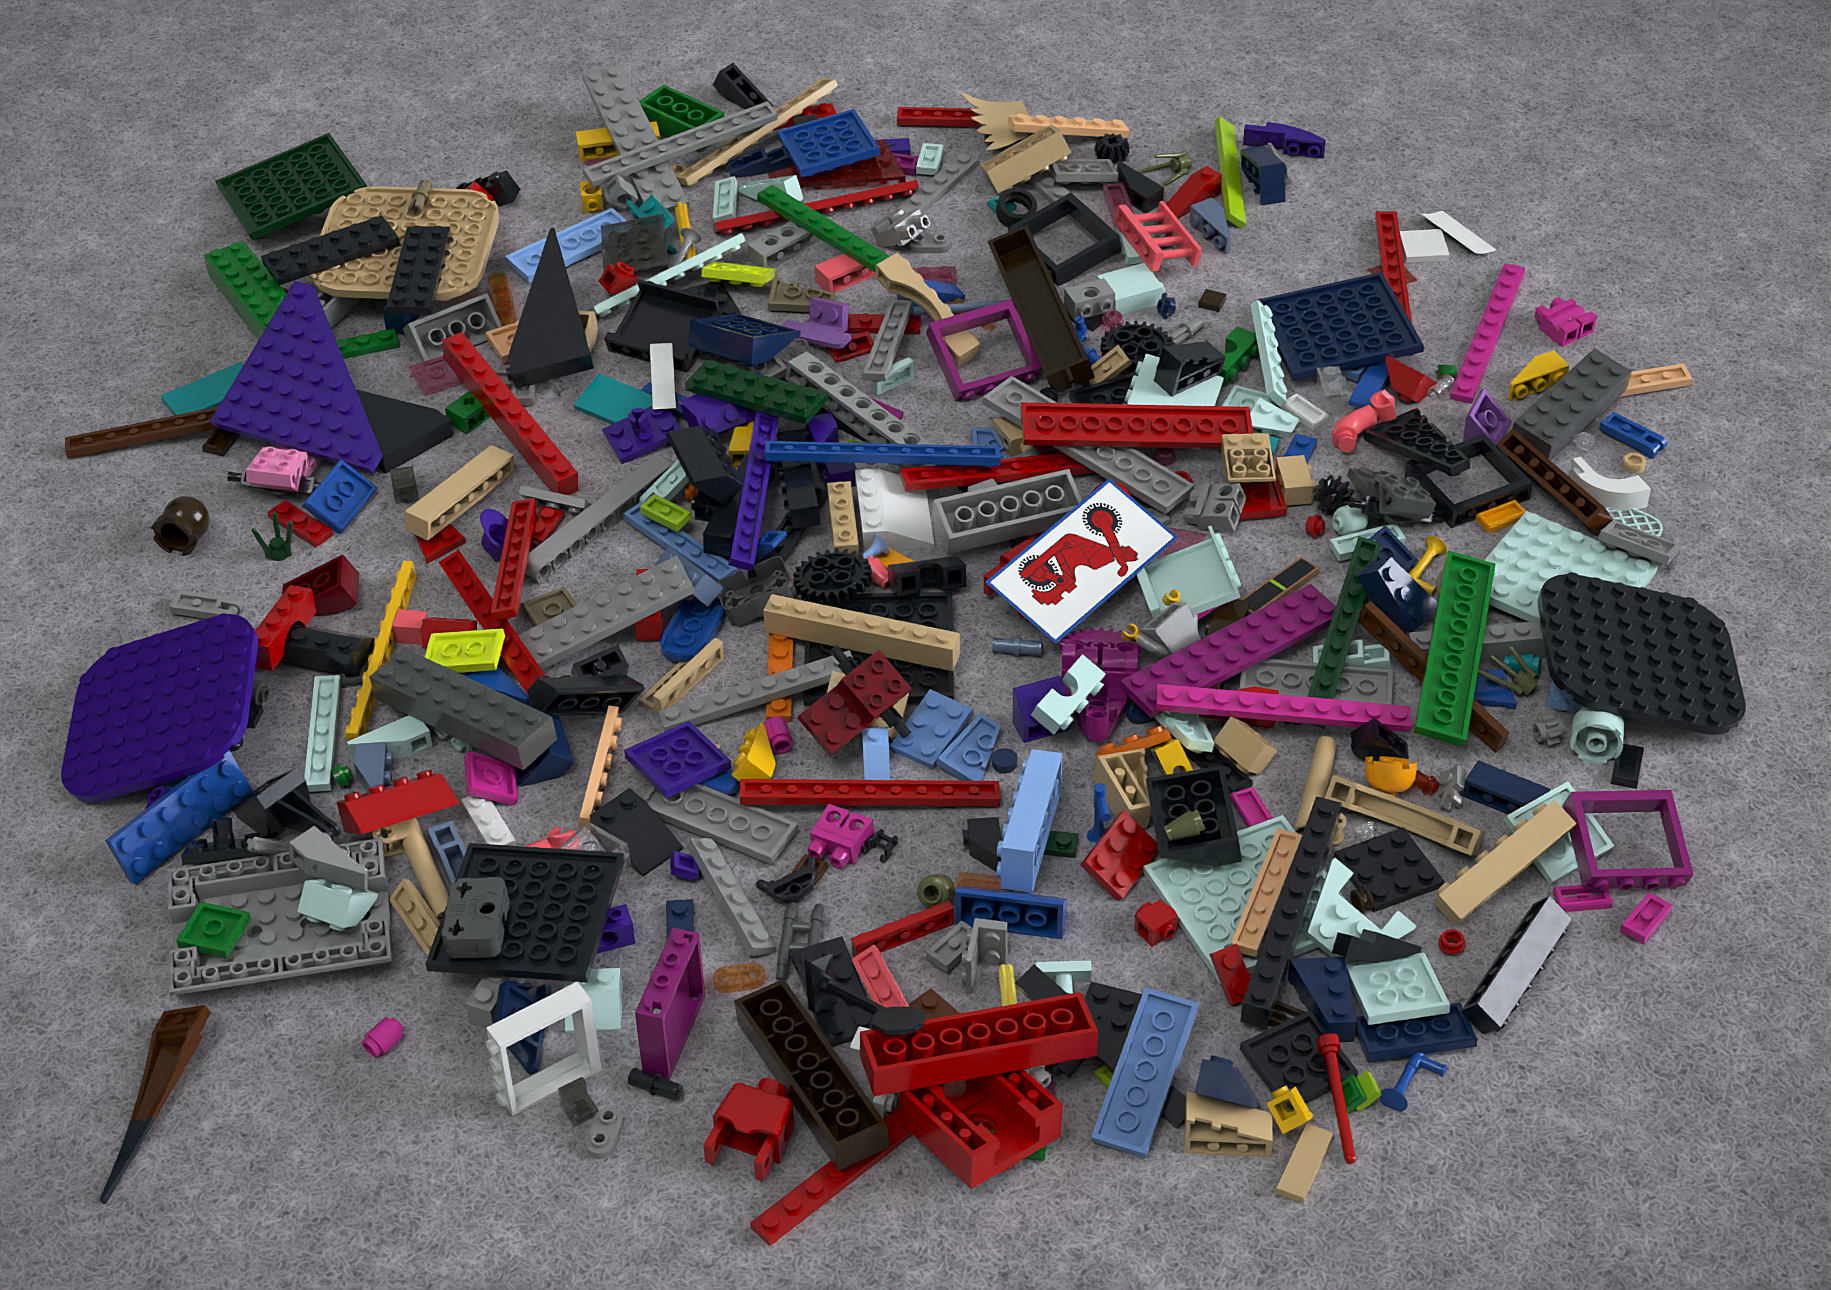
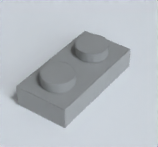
M961 920L926 952V959L946 973L949 972L962 960L963 950L968 949L969 945H966L968 928L973 929V927Z

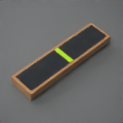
M1302 556L1241 599L1249 601L1248 615L1299 589L1319 574V567Z

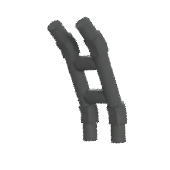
M795 902L788 903L784 912L781 941L777 956V980H787L789 953L791 951L818 943L824 912L822 904H815L809 923L795 922L798 906ZM792 933H809L808 942H791Z

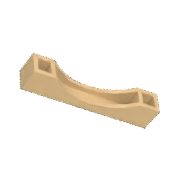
M898 252L876 265L875 278L889 293L912 300L929 313L934 321L954 316L950 307L938 298L935 290L927 286L922 276L916 273L911 268L908 260L902 258ZM968 330L943 337L956 368L978 355L979 340Z
M1338 775L1332 776L1325 795V799L1340 802L1342 807L1383 820L1401 828L1404 827L1409 831L1471 856H1477L1486 833L1483 829Z

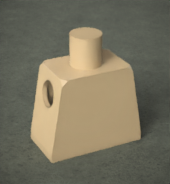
M1005 417L993 419V429H995L1005 446L1004 450L1009 456L1020 455L1027 449L1041 450V445H1023L1022 427Z

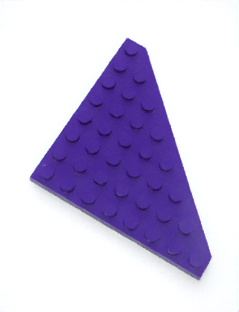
M294 281L210 422L213 427L283 448L307 452V455L338 463L341 459L354 469L373 474L383 455L317 292L312 285Z

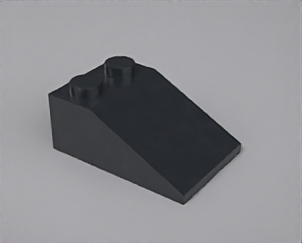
M630 788L589 815L592 836L612 852L624 853L625 863L643 877L668 860L673 851L679 852L683 849V846L650 805Z

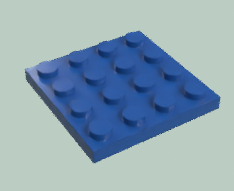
M855 109L777 131L778 139L801 177L812 176L822 171H830L842 165H851L856 161L871 159L874 156L880 155L879 146Z

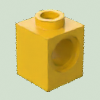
M580 181L583 212L604 210L601 185L592 188L588 181Z

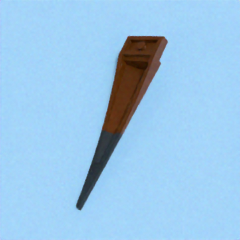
M206 1005L164 1011L155 1026L132 1117L119 1154L100 1197V1201L103 1204L108 1202L203 1037L200 1032L204 1029L206 1021L211 1014Z

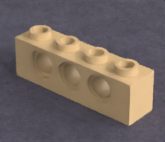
M851 481L827 483L833 549L838 548L839 552L848 549L849 554L856 551L858 556L859 544Z

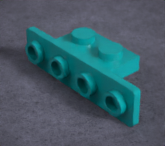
M652 194L640 207L628 200L626 203L631 208L629 212L636 219L640 218L639 224L646 230L649 229L648 234L655 241L659 240L657 245L665 252L670 250L676 254L678 252L676 248L663 235L676 219Z

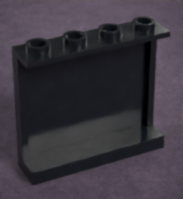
M638 279L639 292L615 333L608 332L604 338L608 351L651 363L650 344L672 343L673 367L675 370L687 373L699 353L696 348L689 347L690 320L719 316L721 313L717 300L709 296L705 297L690 291H682L671 286H663L652 281Z

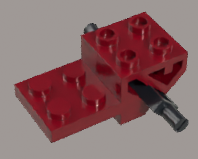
M838 645L833 647L829 652L839 662L838 667L846 676L833 689L803 711L797 719L830 757L880 717L890 728L894 727L903 739L906 738L911 731L901 721L903 717L893 706L912 689L880 650L876 651L858 666L851 656L847 657Z

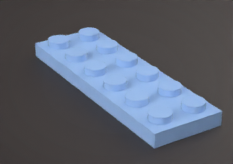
M611 208L557 232L556 235L565 266L636 235V228ZM547 237L505 256L506 263L528 283L533 281Z

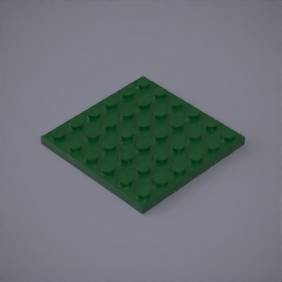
M330 133L215 181L219 191L251 241L262 239L269 233L280 231L292 223L301 222L313 214H320L325 209L330 208L341 196L347 197L353 194L354 190L367 187L362 177Z

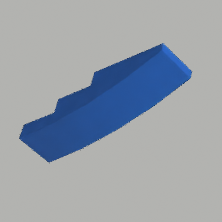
M1386 361L1372 363L1368 367L1352 393L1348 405L1358 408L1367 405L1372 407L1370 402L1371 396L1378 391L1385 390L1390 384Z

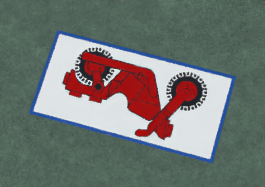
M1108 479L985 583L1056 644L1172 544L1178 536L1111 479Z

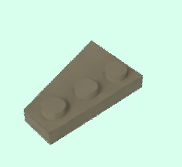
M774 277L768 301V310L810 312V298L817 297L836 302V293L814 287L805 289L799 287V283L791 281L790 284L781 282V278Z

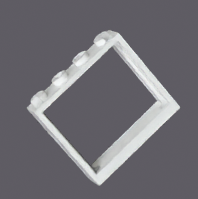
M578 982L486 1028L489 1039L486 1041V1046L492 1056L489 1059V1063L495 1073L492 1080L498 1090V1093L495 1094L500 1107L506 1106L512 1116L602 1070L592 1000ZM572 1014L577 1053L513 1085L506 1047Z

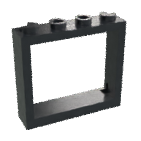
M1072 193L1063 196L1008 227L1010 232L1028 225L1033 235L1069 214L1099 241L1058 265L1039 249L1050 276L1057 286L1065 284L1122 251L1119 234Z
M1485 434L1455 444L1454 448L1459 449L1468 459L1482 455L1509 484L1454 504L1426 475L1437 470L1420 464L1415 460L1406 462L1404 479L1412 477L1420 482L1421 487L1429 492V496L1436 503L1434 511L1444 514V521L1450 528L1473 521L1476 514L1513 500L1522 503L1530 500L1533 482Z

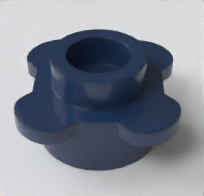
M1163 293L1161 299L1157 302V310L1161 312L1163 319H1167L1168 315L1174 314L1176 302L1174 298L1168 297L1167 293Z

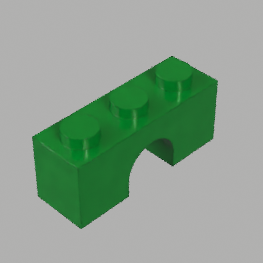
M1237 326L1226 337L1225 353H1222L1226 358L1221 374L1217 375L1224 378L1223 387H1226L1231 381L1234 382L1242 369L1245 370L1254 357H1258L1259 349L1256 333Z

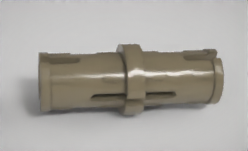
M425 179V182L424 180L419 182L417 190L411 196L412 201L408 207L410 214L414 216L416 212L417 216L421 214L423 206L429 200L428 196L432 189L430 181Z

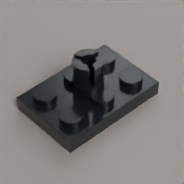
M231 817L219 818V821L218 819L211 820L213 842L207 843V839L191 841V844L181 854L182 865L263 856L264 854L250 852L247 849L249 845L247 840L260 837V833H250L244 835L243 839H235ZM261 836L260 838L268 839V836Z

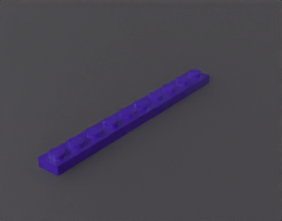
M756 411L743 479L744 487L741 490L728 563L729 566L752 571L755 562L771 461H765L766 441H775L779 419L777 416Z

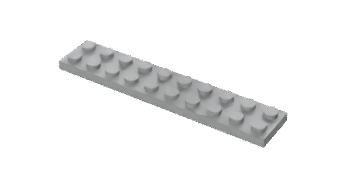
M621 64L582 74L583 82L619 155L658 141ZM668 160L629 174L642 204L652 194L669 213L675 212V207L678 206L677 202L680 201L682 204L686 203L687 208H689V201Z
M1011 376L983 396L982 404L1022 427L1021 402H1057ZM1053 446L1104 478L1111 479L1114 483L1125 486L1132 495L1164 514H1167L1194 490V484L1132 447Z

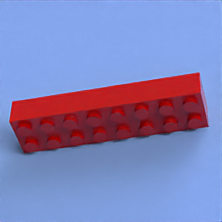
M1078 992L927 1019L924 1021L922 1029L908 1035H884L874 1029L860 1031V1058L873 1096H880L1097 1056L1098 1030L1082 993Z

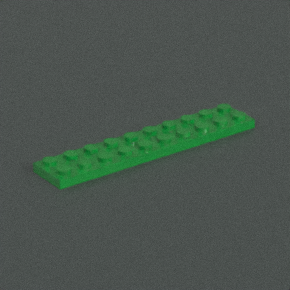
M1448 551L1446 554L1413 733L1462 747L1466 743L1495 563Z

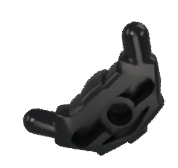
M812 856L808 857L805 866L803 865L801 870L795 873L792 872L782 877V879L771 880L770 882L760 879L756 882V887L774 900L781 901L782 904L790 902L799 903L814 890L816 859Z

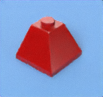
M1387 355L1385 361L1392 389L1399 393L1398 398L1408 403L1411 400L1419 403L1439 387L1440 384L1428 376Z

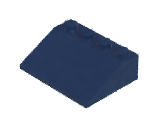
M738 313L690 320L689 347L696 348L697 352L713 353L714 357H727L730 362H744L745 366L757 367L758 363L768 362L800 336L801 331Z

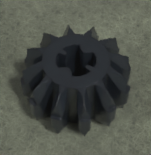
M1114 133L1098 137L1095 145L1097 159H1111L1112 163L1126 161L1128 153H1130V146L1126 137H1122L1121 134L1114 135Z
M1332 474L1327 477V480L1321 478L1319 485H1316L1314 488L1316 494L1313 497V501L1320 502L1317 507L1318 509L1326 508V514H1329L1331 510L1334 513L1337 508L1351 504L1348 502L1354 493V489L1347 488L1350 484L1349 481L1341 482L1342 476H1338L1336 480Z

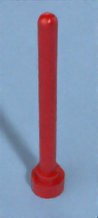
M1324 1034L1316 1039L1317 1048L1322 1057L1326 1059L1344 1160L1348 1164H1353L1356 1161V1155L1337 1061V1055L1341 1048L1339 1037L1336 1034Z

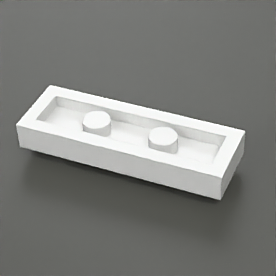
M472 795L461 799L464 810L485 844L516 846L515 838L491 800Z

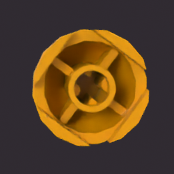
M1373 756L1365 757V777L1368 784L1374 789L1396 797L1397 792L1406 791L1415 781L1416 761L1409 765V759L1380 756L1379 761H1373Z

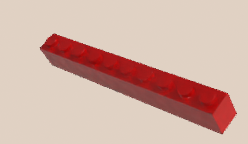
M463 332L443 339V359L479 401L484 410L549 490L563 495L577 492L578 472Z

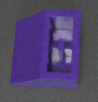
M1060 675L1013 688L1012 723L1023 743L1071 730L1070 723L1065 730L1060 728L1055 734H1052L1031 716L1036 706L1051 689L1067 697Z

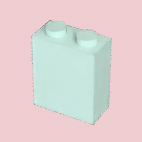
M1145 263L1097 275V280L1104 278L1115 292V310L1111 311L1115 317L1155 306L1158 300L1161 299L1162 294L1165 293L1163 284L1157 280L1154 272H1151Z

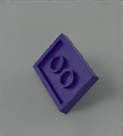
M652 405L646 409L635 408L631 410L627 418L603 428L602 431L621 464H624L668 444L669 441L666 434L669 431L679 430L681 427L669 409H653Z

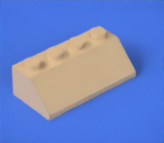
M1051 124L979 165L997 193H1003L1005 190L1013 188L1012 186L1018 182L1024 183L1028 181L1032 174L1046 171L1050 164L1064 161L1071 151L1061 131Z

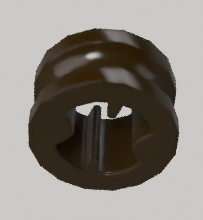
M1363 886L1360 887L1359 891L1352 890L1350 892L1351 903L1360 913H1363L1365 908L1367 910L1374 908V900L1367 887Z

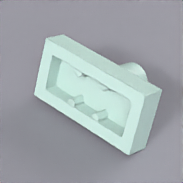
M908 357L892 364L886 382L872 381L873 392L880 395L915 379L914 361Z
M1091 961L1036 962V966L1068 994H1073L1072 982L1091 981Z

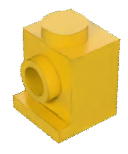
M1287 1085L1275 1090L1271 1093L1273 1098L1266 1103L1283 1134L1308 1122L1314 1116L1308 1110L1296 1086L1289 1090ZM1287 1101L1291 1102V1104L1294 1107V1110H1289L1287 1108Z

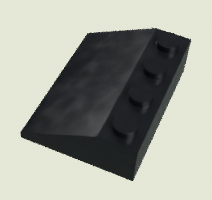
M1223 765L1146 779L1160 858L1210 866L1242 862ZM1189 810L1191 812L1198 810L1206 830L1201 831L1200 835L1170 841L1164 826Z

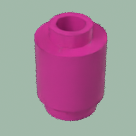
M782 717L769 718L764 722L771 749L776 754H784L791 749L793 742L787 722Z
M384 1017L365 1034V1039L361 1043L369 1054L377 1058L380 1054H386L403 1039V1026L395 1018L389 1019Z

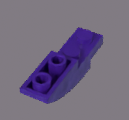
M1267 122L1266 126L1245 124L1243 145L1264 146L1270 142L1275 149H1283V154L1324 159L1326 140L1318 135L1279 123Z

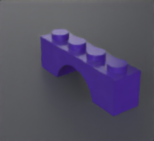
M832 412L815 415L804 427L806 441L839 443L838 426ZM815 462L817 469L822 470L821 476L824 484L851 481V487H855V470H857L855 463L829 462L822 464Z

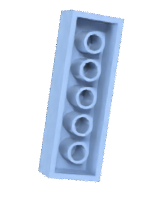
M1031 749L1029 759H1024L1022 774L1024 775H1019L1017 790L1019 791H1014L1013 807H1009L1007 823L1009 824H1004L1002 832L1003 841L999 840L997 847V856L1001 857V861L998 862L996 875L1001 878V889L1032 893L1061 796L1062 753Z

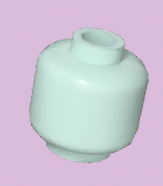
M1349 505L1335 510L1332 526L1341 536L1364 531L1369 517L1362 514L1361 509L1350 508Z

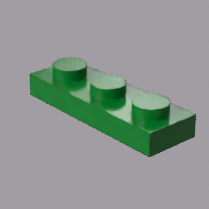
M394 329L336 340L343 359L399 348Z

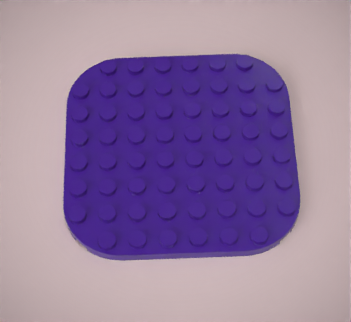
M222 613L218 616L199 620L108 649L79 679L80 683L76 691L61 770V779L66 790L79 801L88 803L101 802L202 772L225 758L223 754L230 749L231 745L236 747L248 723L258 651V635L249 621L239 615Z

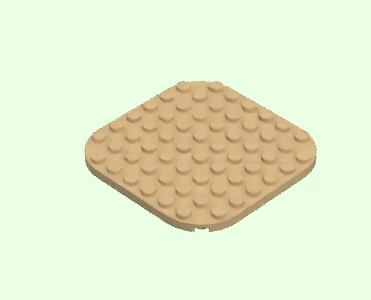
M372 186L356 189L353 194L347 197L343 195L333 203L320 236L382 215L398 235L400 245L312 274V282L319 290L335 298L388 299L407 226L450 227L451 237L435 300L443 302L449 301L451 298L469 292L477 287L481 281L499 224L498 206L495 201L489 200L486 194L479 191L432 188L428 196L429 200L423 206L421 214L417 216L416 212L414 216L409 213L408 207L412 201L411 196L417 190V187Z

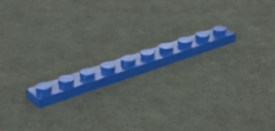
M766 441L765 461L775 463L795 461L796 463L819 462L822 464L841 462L843 464L865 463L868 465L888 463L890 465L912 464L915 466L935 464L937 466L959 465L968 467L970 465H982L983 467L1000 466V446Z

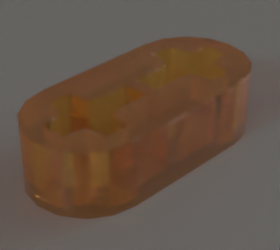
M758 963L720 967L713 974L714 987L721 993L760 988L765 983L764 967ZM750 974H755L756 978H751ZM728 977L729 981L723 982V978Z

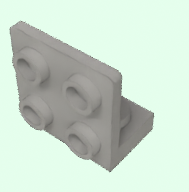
M975 918L973 929L968 928L966 945L969 946L967 950H963L961 966H966L963 967L962 983L966 984V994H972L979 961L992 965L997 963L1006 964L1007 922Z

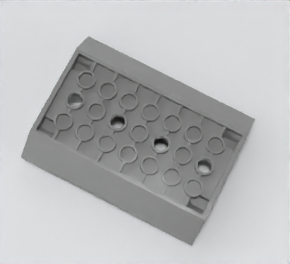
M382 838L337 844L338 847L344 848L353 860L365 866L368 871L367 890L378 893L376 901L365 914L369 918L365 921H360L357 926L345 928V931L332 929L329 927L330 923L324 921L318 923L307 920V915L297 912L305 881L321 878L307 875L290 860V852L168 870V911L173 931V950H169L170 996L392 962L394 951L388 879ZM200 902L250 912L251 921L227 959L199 953L196 946L182 949L177 946V938ZM306 924H316L312 929H303ZM253 932H262L258 937H249Z

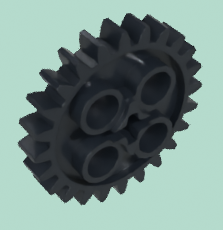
M1126 321L1125 326L1118 323L1117 328L1110 327V332L1105 331V336L1101 338L1100 352H1102L1103 357L1119 345L1132 362L1126 368L1127 373H1130L1131 370L1136 371L1138 362H1143L1146 354L1160 358L1162 348L1164 346H1172L1173 343L1171 342L1172 338L1168 337V332H1162V327L1155 329L1154 323L1147 326L1146 321L1142 324H1138L1137 321H1134V324H1130Z
M836 548L833 553H830L827 549L823 555L816 552L817 557L808 556V561H801V566H797L796 572L793 573L794 587L797 594H801L802 599L808 598L809 602L817 600V604H821L823 601H826L827 605H830L832 601L840 604L842 599L848 602L850 596L858 597L857 592L864 593V587H869V581H872L871 565L868 559H864L863 554L857 556L856 551L849 554L848 549L839 552L838 548Z

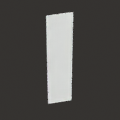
M672 343L650 344L653 409L676 408Z

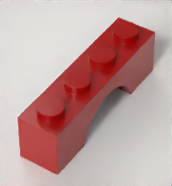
M290 585L255 631L258 635V651L255 668L273 671L284 656L285 640L291 626L299 625L306 627L315 615L316 608L312 589Z

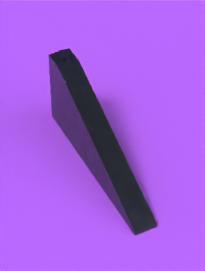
M550 228L507 357L509 367L505 369L508 380L514 381L515 389L594 369L555 228Z
M356 389L383 456L377 467L384 473L394 470L453 436L450 418L447 415H443L437 409Z

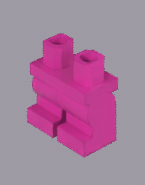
M1560 297L1551 302L1550 309L1543 305L1537 307L1534 315L1540 322L1539 329L1561 347L1576 341L1577 338L1580 339L1594 332L1597 315L1593 312L1585 313L1584 309L1576 305V301L1572 298L1564 301Z
M828 804L815 828L813 827L810 832L811 843L808 847V855L821 860L824 854L830 855V864L838 869H842L848 862L854 864L858 859L857 856L861 853L862 846H865L866 840L870 836H875L873 819L854 812L850 815L848 810ZM834 814H838L840 819H836ZM857 822L862 823L863 828L858 827Z

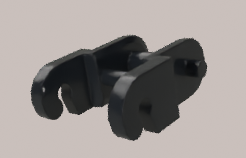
M880 829L874 837L870 836L866 840V846H862L861 853L867 854L871 848L876 846L884 848V855L881 854L880 862L885 863L892 855V849L898 845V836L895 835L891 838L884 834L885 831L883 829ZM883 839L888 843L884 845L880 843V841Z

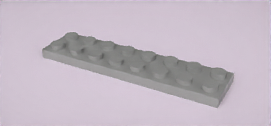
M676 555L518 636L542 670L696 591Z

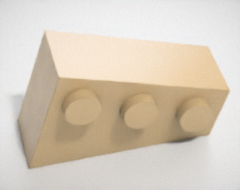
M1145 749L1098 756L1092 779L1095 784L1102 783L1106 786V802L1115 818L1125 810L1142 828H1147L1151 815V806L1146 784L1148 769L1144 759Z
M1187 1091L1184 1120V1153L1271 1157L1273 1142L1271 1112Z

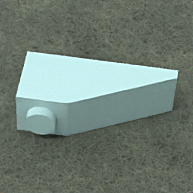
M796 175L751 181L738 188L739 193L757 200V193L771 185L799 201L804 199Z

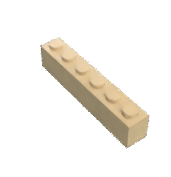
M493 445L480 452L474 459L466 463L461 469L453 473L448 479L437 485L436 488L405 511V530L427 541L514 473V455Z
M1555 800L1548 805L1542 803L1532 812L1533 818L1529 821L1525 818L1513 828L1515 832L1510 837L1504 834L1494 843L1496 848L1490 853L1487 850L1482 852L1475 859L1476 865L1471 869L1465 866L1456 874L1457 880L1454 883L1446 882L1436 891L1438 896L1433 904L1452 925L1457 926L1573 829L1577 823Z

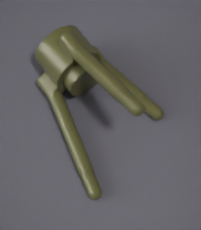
M1184 151L1155 154L1154 158L1172 159L1170 162L1141 169L1138 172L1145 173L1171 167L1173 171L1178 173L1164 182L1163 185L1167 186L1182 175L1188 174V169L1191 168V158Z
M1512 646L1508 650L1525 672L1519 670L1518 673L1494 655H1490L1489 658L1514 677L1512 679L1514 684L1478 669L1479 675L1513 690L1518 695L1523 693L1527 696L1539 681L1535 678L1537 673L1530 669Z

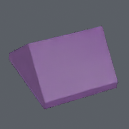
M1485 388L1481 389L1466 416L1463 441L1485 434L1496 445L1504 437L1512 421Z

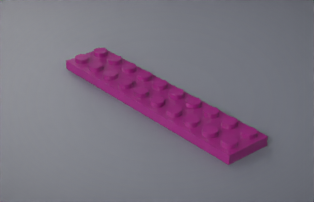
M1309 584L1120 681V688L1146 714L1153 718L1164 712L1156 710L1157 684L1211 688L1329 627L1336 606L1312 584Z

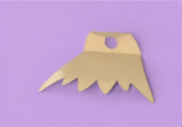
M961 92L971 104L978 107V109L971 110L978 114H983L971 118L981 124H985V126L977 130L978 132L991 134L985 142L993 143L986 150L999 149L1035 134L1013 132L1008 124L1009 115L1025 114L1029 116L1022 100L991 102L977 99Z

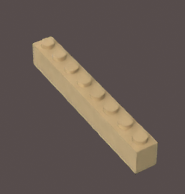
M771 594L763 610L765 632L830 646L838 645L840 648L874 654L880 650L887 658L949 671L954 670L960 656V633L773 594Z

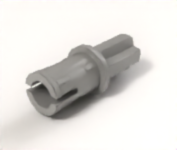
M1195 316L1189 322L1180 324L1179 328L1169 334L1168 337L1172 338L1171 342L1173 345H1178L1187 338L1191 339L1194 333L1203 329L1205 321L1202 317Z

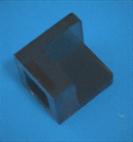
M583 1077L558 1088L561 1109L573 1127L595 1117L598 1108L588 1095L587 1084Z

